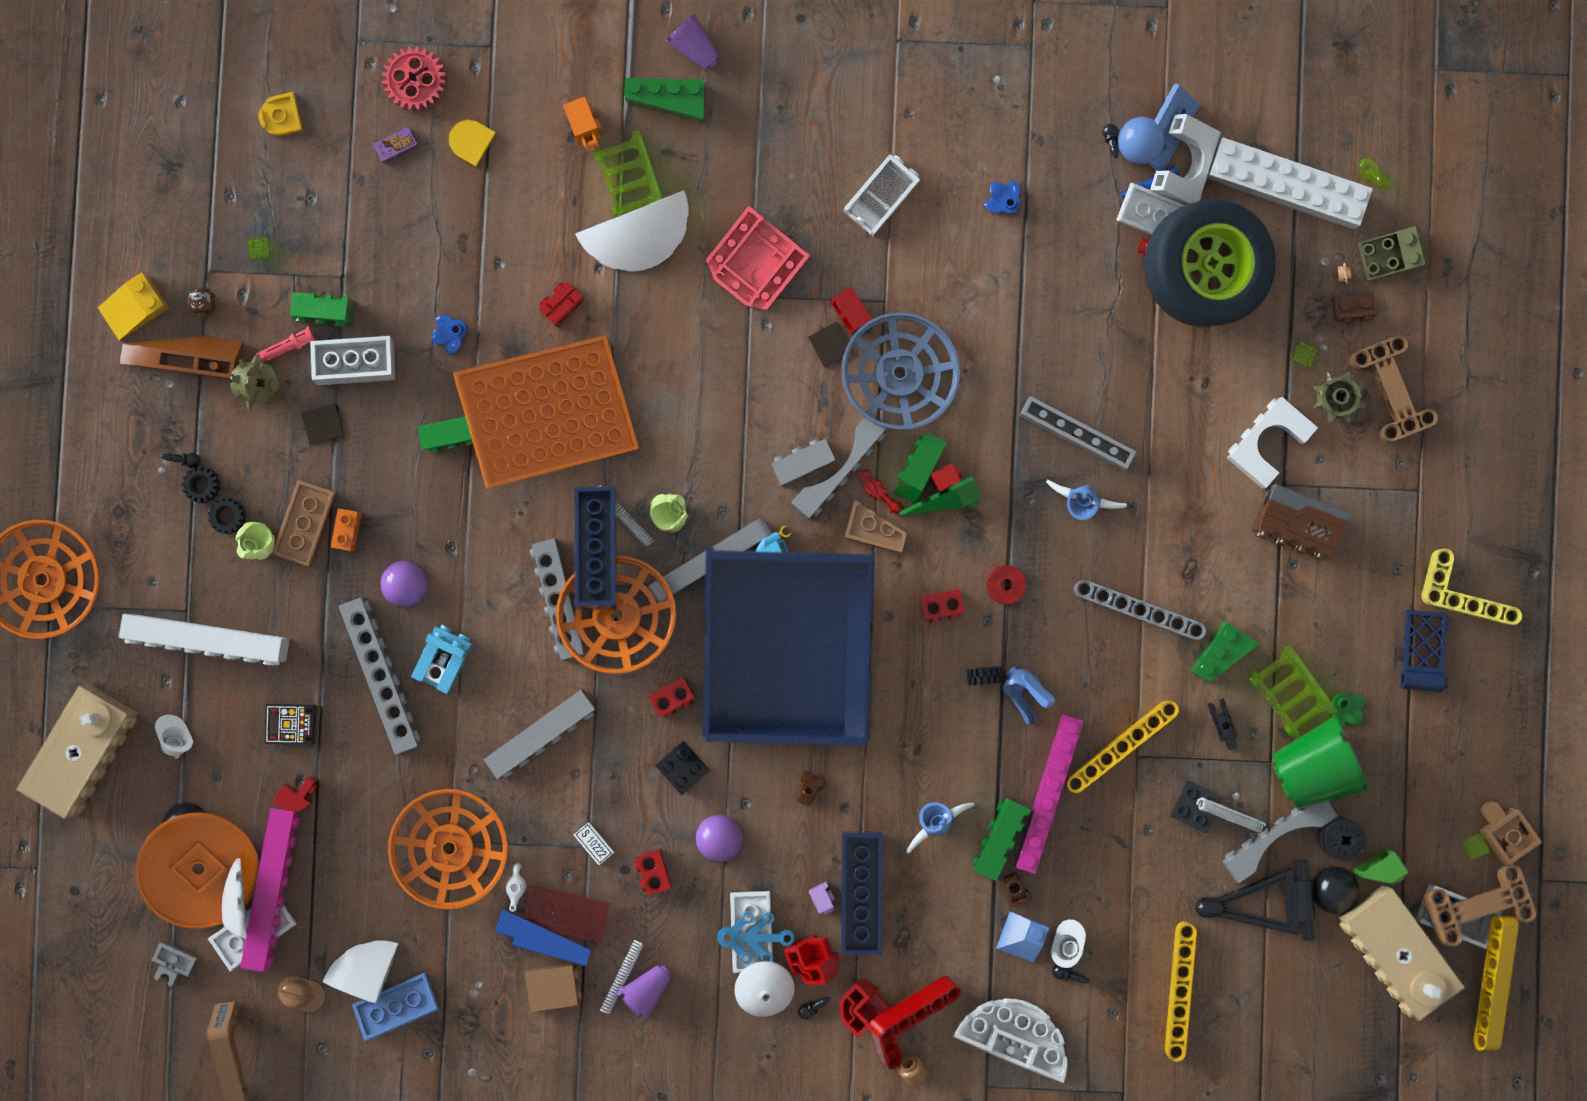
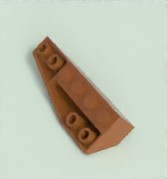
M199 336L123 344L120 364L230 380V377L234 376L232 371L240 364L239 360H241L244 342Z

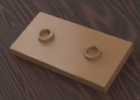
M298 479L272 554L310 567L336 492Z

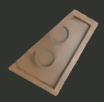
M854 500L844 538L902 553L907 533L878 516L857 500Z

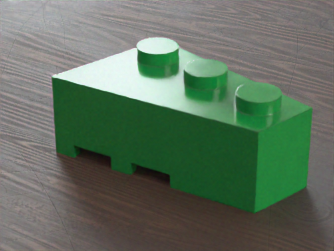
M293 292L290 316L300 323H307V320H312L317 325H327V322L335 323V327L346 328V325L353 324L355 301L348 296L336 298L332 295L320 296L311 293Z

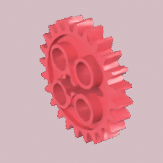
M409 46L406 53L403 49H400L401 55L393 53L395 59H387L391 65H384L388 72L382 73V76L387 79L382 81V84L388 86L384 89L385 93H390L388 98L390 100L395 99L394 104L396 106L401 103L403 110L407 105L410 111L413 110L414 106L420 111L422 105L428 109L427 103L429 102L435 105L433 99H441L438 92H445L441 85L447 84L445 80L441 79L446 77V73L440 72L444 69V66L438 65L440 63L439 58L434 59L435 55L433 52L427 55L428 51L426 48L420 52L418 46H416L415 51H412ZM415 61H419L420 67L412 69V64ZM398 74H405V78L402 81H396ZM412 76L417 78L416 82L411 79ZM426 77L433 78L430 84H423ZM411 89H417L415 96H408V92Z

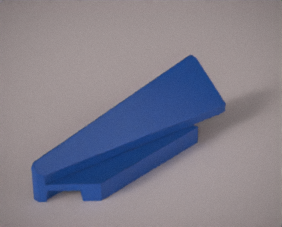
M501 911L495 932L514 937L513 946L587 966L590 955L589 949L508 911Z

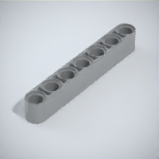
M761 517L713 547L717 551H746L761 542L763 538L771 535L772 532L764 518ZM706 551L663 577L670 587L672 595L705 576ZM658 581L647 587L654 596L656 603L667 599L666 593Z
M1087 580L1078 581L1074 586L1075 595L1081 599L1183 637L1199 640L1206 634L1205 626L1200 622ZM1081 584L1088 586L1089 590L1086 595H1082L1079 592ZM1100 591H1104L1107 594V599L1104 602L1099 601L1097 597ZM1120 597L1126 602L1125 607L1122 609L1116 605V601ZM1138 604L1144 607V613L1141 616L1135 613V607ZM1157 611L1161 612L1163 616L1162 621L1159 623L1153 618ZM1175 618L1181 621V627L1177 630L1172 626ZM1194 625L1200 629V633L1197 636L1191 634V628Z

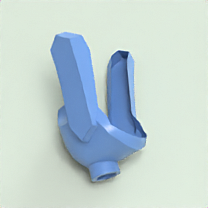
M1013 666L1006 673L1008 679L1003 684V691L1012 699L1025 723L1035 724L1036 717L1022 692L1028 689L1038 703L1044 707L1054 705V696L1042 687L1039 679L1025 669H1017Z

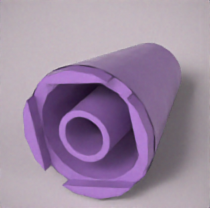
M694 13L665 40L670 46L703 69L707 67L711 69L719 62L716 59L719 56Z
M663 965L661 967L655 966L620 989L616 994L618 996L622 994L624 996L622 1001L637 1016L642 1014L644 1017L641 1020L645 1022L671 981L669 977L671 973Z

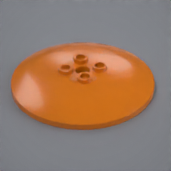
M209 813L183 814L158 826L145 840L136 863L137 887L146 905L157 916L173 925L193 929L217 926L223 923V890L236 858H241L245 908L255 892L259 871L258 854L249 836L232 821ZM200 863L204 866V870L196 872L193 870V866Z

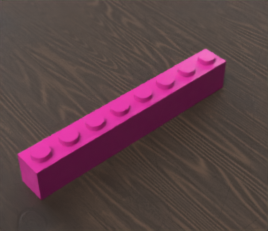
M1063 714L1061 716L1014 864L1016 868L1036 874L1084 722L1082 720Z
M270 808L240 968L266 972L273 966L274 956H272V951L276 947L278 937L275 935L277 928L281 924V916L279 914L280 908H283L285 903L283 893L284 888H287L289 882L287 871L293 861V857L290 855L292 848L296 844V836L294 834L295 829L300 824L299 812Z

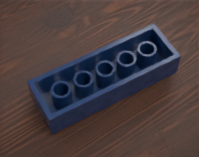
M615 487L574 488L575 607L577 610L617 609V501Z
M842 832V955H882V832Z

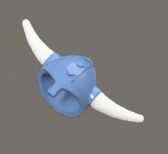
M1050 480L1046 481L1056 492L1067 497L1068 512L1078 520L1090 519L1096 514L1098 508L1117 509L1127 507L1126 503L1112 502L1099 497L1089 485L1073 489L1060 486Z
M939 802L926 804L921 809L919 815L923 829L913 839L906 852L910 853L919 843L932 835L944 836L948 834L952 820L975 804L973 802L966 803L950 810Z

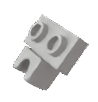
M161 941L151 960L160 964L154 979L158 980L164 974H167L169 976L168 986H174L180 974L187 977L190 976L198 957Z

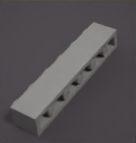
M1032 396L1027 399L1019 414L1020 417L1122 470H1126L1129 467L1136 453L1135 450Z
M582 689L486 757L484 761L497 779L500 777L506 779L514 773L512 771L514 767L518 765L521 768L530 761L528 757L532 754L538 756L546 750L544 747L546 744L551 742L553 745L562 738L560 734L567 730L570 733L578 727V721L581 719L586 721L595 715L592 711L596 707Z

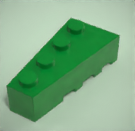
M625 78L626 103L704 124V80Z
M466 416L418 426L422 450H429V453L441 452V448L446 447L450 450L460 448L459 445L466 444V446L474 445Z
M1005 797L1004 801L1000 800L996 809L999 811L996 819L992 818L988 829H990L988 837L984 836L980 847H982L980 855L976 854L972 862L975 872L997 881L1008 858L1007 852H1010L1015 844V834L1021 832L1024 826V814L1028 816L1031 811L1027 806Z

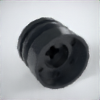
M1336 817L1323 827H1319L1317 833V842L1321 850L1328 856L1341 861H1352L1358 858L1364 851L1367 843L1363 828L1357 822L1343 817ZM1342 836H1346V843H1342Z

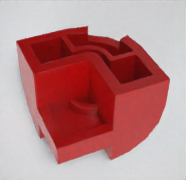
M808 936L793 942L792 945L783 949L792 974L796 973L807 985L827 984L837 975L840 961L838 952H832L827 937Z
M860 979L839 1001L840 1019L857 1038L869 1028L870 1022L875 1017L885 1012L891 1006L877 992L879 988L865 979Z

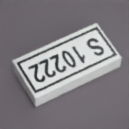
M590 822L574 834L575 838L598 865L614 853Z

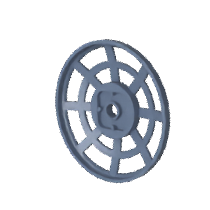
M889 313L868 321L853 335L843 355L841 373L844 390L849 401L865 419L886 429L912 430L933 422L949 407L959 386L960 365L957 352L951 340L936 324L915 314ZM896 320L914 322L924 326L927 330L921 338L909 333L897 332ZM888 322L889 334L878 337L870 345L860 338L870 328L880 323ZM933 334L945 345L950 355V362L939 364L935 352L927 344ZM898 339L909 340L916 343L911 352L899 349ZM890 340L891 351L882 356L874 350L879 344ZM856 344L864 351L859 362L858 375H847L848 359L852 348ZM922 349L927 352L933 365L922 366L921 361L917 357ZM868 356L878 363L876 373L864 374ZM897 368L903 369L905 376L897 378L894 370ZM953 370L952 386L946 400H943L935 395L940 384L941 371ZM934 373V383L929 391L921 385L924 374ZM877 381L882 391L876 398L869 391L866 382ZM849 383H860L864 394L872 402L867 411H864L854 399ZM916 391L925 397L918 404L909 407L908 395ZM888 395L899 397L901 408L887 406L883 404V401ZM930 401L940 407L927 419L912 424L911 412L921 409ZM878 408L889 413L902 414L904 425L888 424L872 416Z

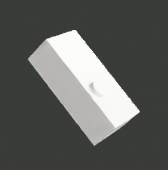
M390 336L310 341L312 381L316 385L396 380L394 341Z

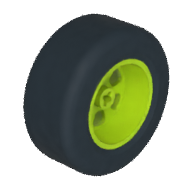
M1222 199L1202 200L1171 212L1153 231L1148 241L1144 258L1147 286L1156 303L1172 318L1184 324L1197 327L1229 324L1248 316L1266 298L1273 284L1276 270L1274 244L1263 222L1246 207ZM1210 237L1212 239L1210 250H1203L1200 245L1201 238ZM1222 243H1225L1230 251V255L1222 257L1218 252ZM1189 249L1198 255L1196 263L1186 262ZM1224 264L1233 265L1231 278L1222 273ZM1194 270H1198L1201 274L1198 284H1194L1189 276V273ZM1210 277L1217 278L1220 283L1218 289H1208Z

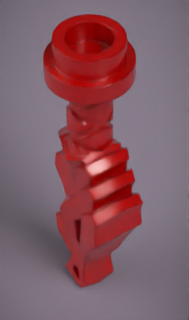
M870 469L860 470L856 473L861 479L865 492L870 497L873 495L874 499L878 498V500L884 501L890 507L889 512L891 514L897 515L904 506L901 505L900 501L894 502L886 493L887 489L882 487V481L876 480L871 476Z

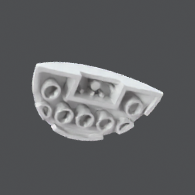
M685 190L576 233V236L583 248L607 267L626 271H641L652 268L671 256L685 235L687 217L689 215Z
M1018 999L989 1001L978 1006L977 1009L967 1015L955 1032V1038L1029 1071L1064 1083L1067 1071V1057L1065 1056L1063 1047L1065 1043L1061 1032L1054 1026L1050 1017L1043 1010L1031 1003Z

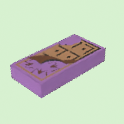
M409 127L373 144L382 163L418 146Z

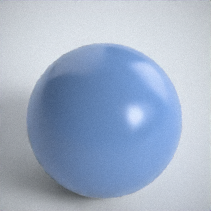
M1149 117L1131 119L1122 127L1118 137V146L1121 154L1129 162L1138 165L1149 164L1151 161L1159 158L1166 144L1164 130L1157 126L1154 119Z

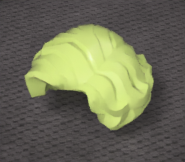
M660 494L652 500L650 517L660 531L677 532L685 524L688 515L683 496L679 494Z
M247 522L239 529L236 535V540L238 541L237 554L241 558L266 559L272 554L275 547V536L263 523Z

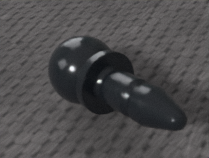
M1107 124L1103 127L1102 134L1105 137V142L1109 144L1111 154L1114 158H1117L1119 151L1117 148L1118 129L1114 124Z
M183 452L182 456L170 453L161 455V458L166 461L181 462V466L186 465L188 468H196L200 464V457L196 453L186 454Z
M1056 964L1052 969V974L1057 979L1068 981L1070 978L1080 983H1089V979L1084 975L1072 972L1070 967H1060Z
M823 997L816 1002L809 1001L808 1004H802L798 1009L800 1018L804 1020L810 1019L813 1014L818 1013V1009L825 1006L831 1000V997Z

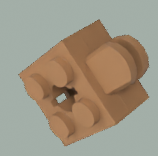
M1493 801L1486 802L1482 806V815L1489 824L1479 831L1502 863L1511 865L1542 843L1519 809L1510 808L1505 812L1499 803Z

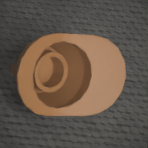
M291 976L285 978L278 988L280 1001L283 1005L292 1009L313 1012L318 1010L325 1001L323 987L313 980Z

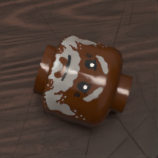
M206 288L194 289V292L189 294L190 312L196 313V317H208V313L215 311V294Z

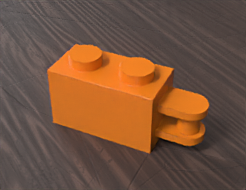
M582 97L564 104L563 107L578 145H584L587 153L593 148L599 149L597 139L601 138L599 130L602 128L598 118L594 119L592 116L596 114L592 102L588 104L586 98Z

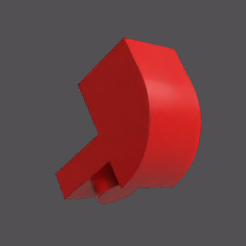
M313 776L308 777L299 791L289 784H285L272 802L284 810L294 812L303 810L314 802L307 796L311 797L317 789L316 783L318 780Z

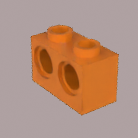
M338 508L331 548L355 552L362 513Z

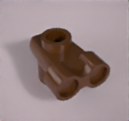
M805 771L801 778L803 783L798 793L797 801L803 805L810 806L818 791L823 789L826 781L821 777L814 776L811 772Z
M1017 873L1003 877L1008 893L1006 899L1011 908L1032 899L1029 890H1025Z

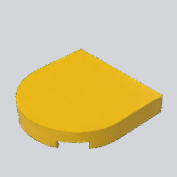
M294 92L270 97L262 105L259 111V121L268 133L275 136H285L303 131Z
M464 120L452 128L449 134V145L455 155L477 167L494 139L496 132L474 120Z

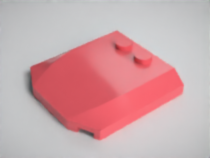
M748 206L708 256L706 262L714 280L744 305L768 310L809 259L810 255L753 208Z

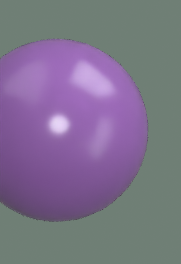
M402 560L392 563L385 569L381 577L380 586L383 596L389 603L397 607L407 608L418 604L424 598L428 589V579L425 571L418 564Z
M712 815L702 821L697 829V848L708 860L714 862L728 861L735 857L742 847L743 833L741 827L733 818L727 815Z

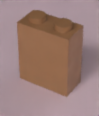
M574 963L525 971L530 1012L577 1006L580 1002L579 1000L582 999L581 987H577L579 970L578 967L575 968Z

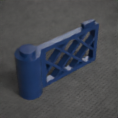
M1406 610L1403 670L1400 677L1401 689L1443 692L1444 689H1447L1448 678L1444 674L1446 630H1450V618H1446L1447 613ZM1411 615L1418 616L1423 623L1415 628L1411 624ZM1433 617L1441 618V625L1436 630L1428 622ZM1424 625L1433 632L1426 639L1418 632ZM1414 633L1422 641L1416 648L1410 643V637ZM1434 635L1440 640V645L1435 650L1427 642ZM1423 644L1431 651L1425 659L1417 651ZM1414 653L1421 662L1416 666H1409V656ZM1432 655L1439 660L1438 668H1432L1426 662Z

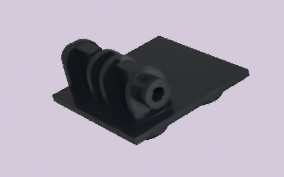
M684 741L655 765L681 795L709 771Z
M1187 781L1171 817L1207 833L1215 815L1199 809V803L1198 805L1196 803L1203 797L1220 805L1223 797Z

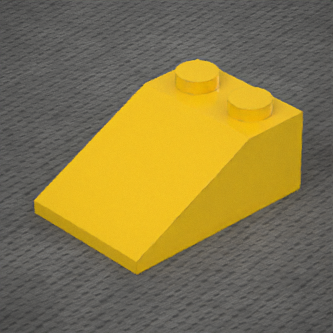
M142 272L123 284L98 307L119 341L170 309L149 276Z

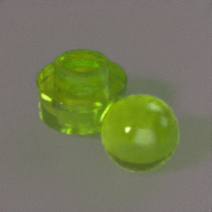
M1365 158L1359 162L1357 170L1363 179L1373 178V183L1378 188H1384L1388 185L1389 176L1384 172H1378L1379 168L1374 159ZM1366 165H1370L1368 170L1364 169Z

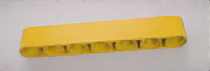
M1168 700L1158 704L1072 772L1065 780L1066 788L1073 793L1083 791L1174 719L1179 712L1178 705ZM1167 704L1173 707V712L1170 715L1164 713V707ZM1152 716L1157 718V725L1155 727H1150L1148 724V720ZM1135 729H1140L1142 732V736L1138 740L1133 738V731ZM1121 741L1126 743V749L1123 752H1119L1117 749V744ZM1108 753L1111 756V761L1108 764H1103L1101 758L1104 754ZM1094 766L1095 774L1090 777L1087 776V767ZM1074 778H1078L1080 781V785L1076 789H1072L1070 786V782Z
M1494 916L1491 919L1474 1034V1045L1479 1051L1498 1050L1502 1044L1519 927L1518 920L1514 916Z
M1181 921L1175 929L1165 1039V1053L1175 1062H1180L1186 1055L1197 936L1196 928L1187 921ZM1189 926L1191 929L1190 934L1182 936V929ZM1187 946L1189 948L1188 954L1181 956L1180 949ZM1185 966L1187 968L1186 974L1179 976L1178 969ZM1178 987H1185L1183 995H1176ZM1179 1006L1183 1007V1013L1176 1016L1174 1014L1175 1009ZM1178 1026L1181 1027V1033L1176 1036L1173 1035V1029ZM1176 1046L1179 1047V1053L1174 1056L1171 1055V1049Z

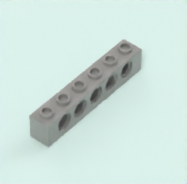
M554 538L531 544L530 555L532 561H536L537 568L534 570L537 580H541L542 587L539 588L542 599L546 600L547 607H544L546 618L551 620L552 626H549L552 638L555 637L557 645H554L556 657L560 656V659L564 660L573 656L566 649L560 638L556 622L557 606L552 603V597L555 594L560 595L567 582L557 539ZM545 556H550L552 559V564L549 567H544L542 564V559ZM550 575H554L557 578V583L554 586L547 584V578ZM570 592L567 595L563 614L567 617L566 623L575 621V610ZM577 629L565 631V633L567 632L571 635L572 640L570 644L579 655L586 654L583 641Z

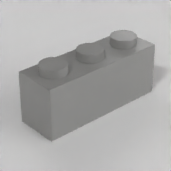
M819 437L810 441V446L804 449L802 446L793 449V454L787 457L783 454L774 458V463L771 465L781 486L835 462L826 439L821 440Z

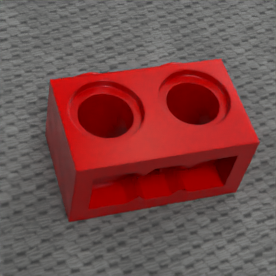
M960 589L920 596L924 620L929 619V623L941 621L940 617L948 616L949 619L960 618V613H964ZM950 599H954L957 602V608L953 611L947 608V602ZM931 602L938 606V611L935 614H930L927 610V606Z
M684 677L648 696L659 717L664 715L665 718L675 714L676 711L674 709L682 706L684 709L693 704L692 699L695 698ZM679 688H684L687 691L685 699L677 698L676 691ZM661 698L669 700L670 705L667 709L660 708L659 700Z
M661 849L637 856V861L634 862L637 872H641L643 880H640L643 892L647 891L649 896L672 888ZM646 858H652L655 861L653 868L645 866L644 860ZM652 877L660 879L661 885L659 887L651 886L650 879Z

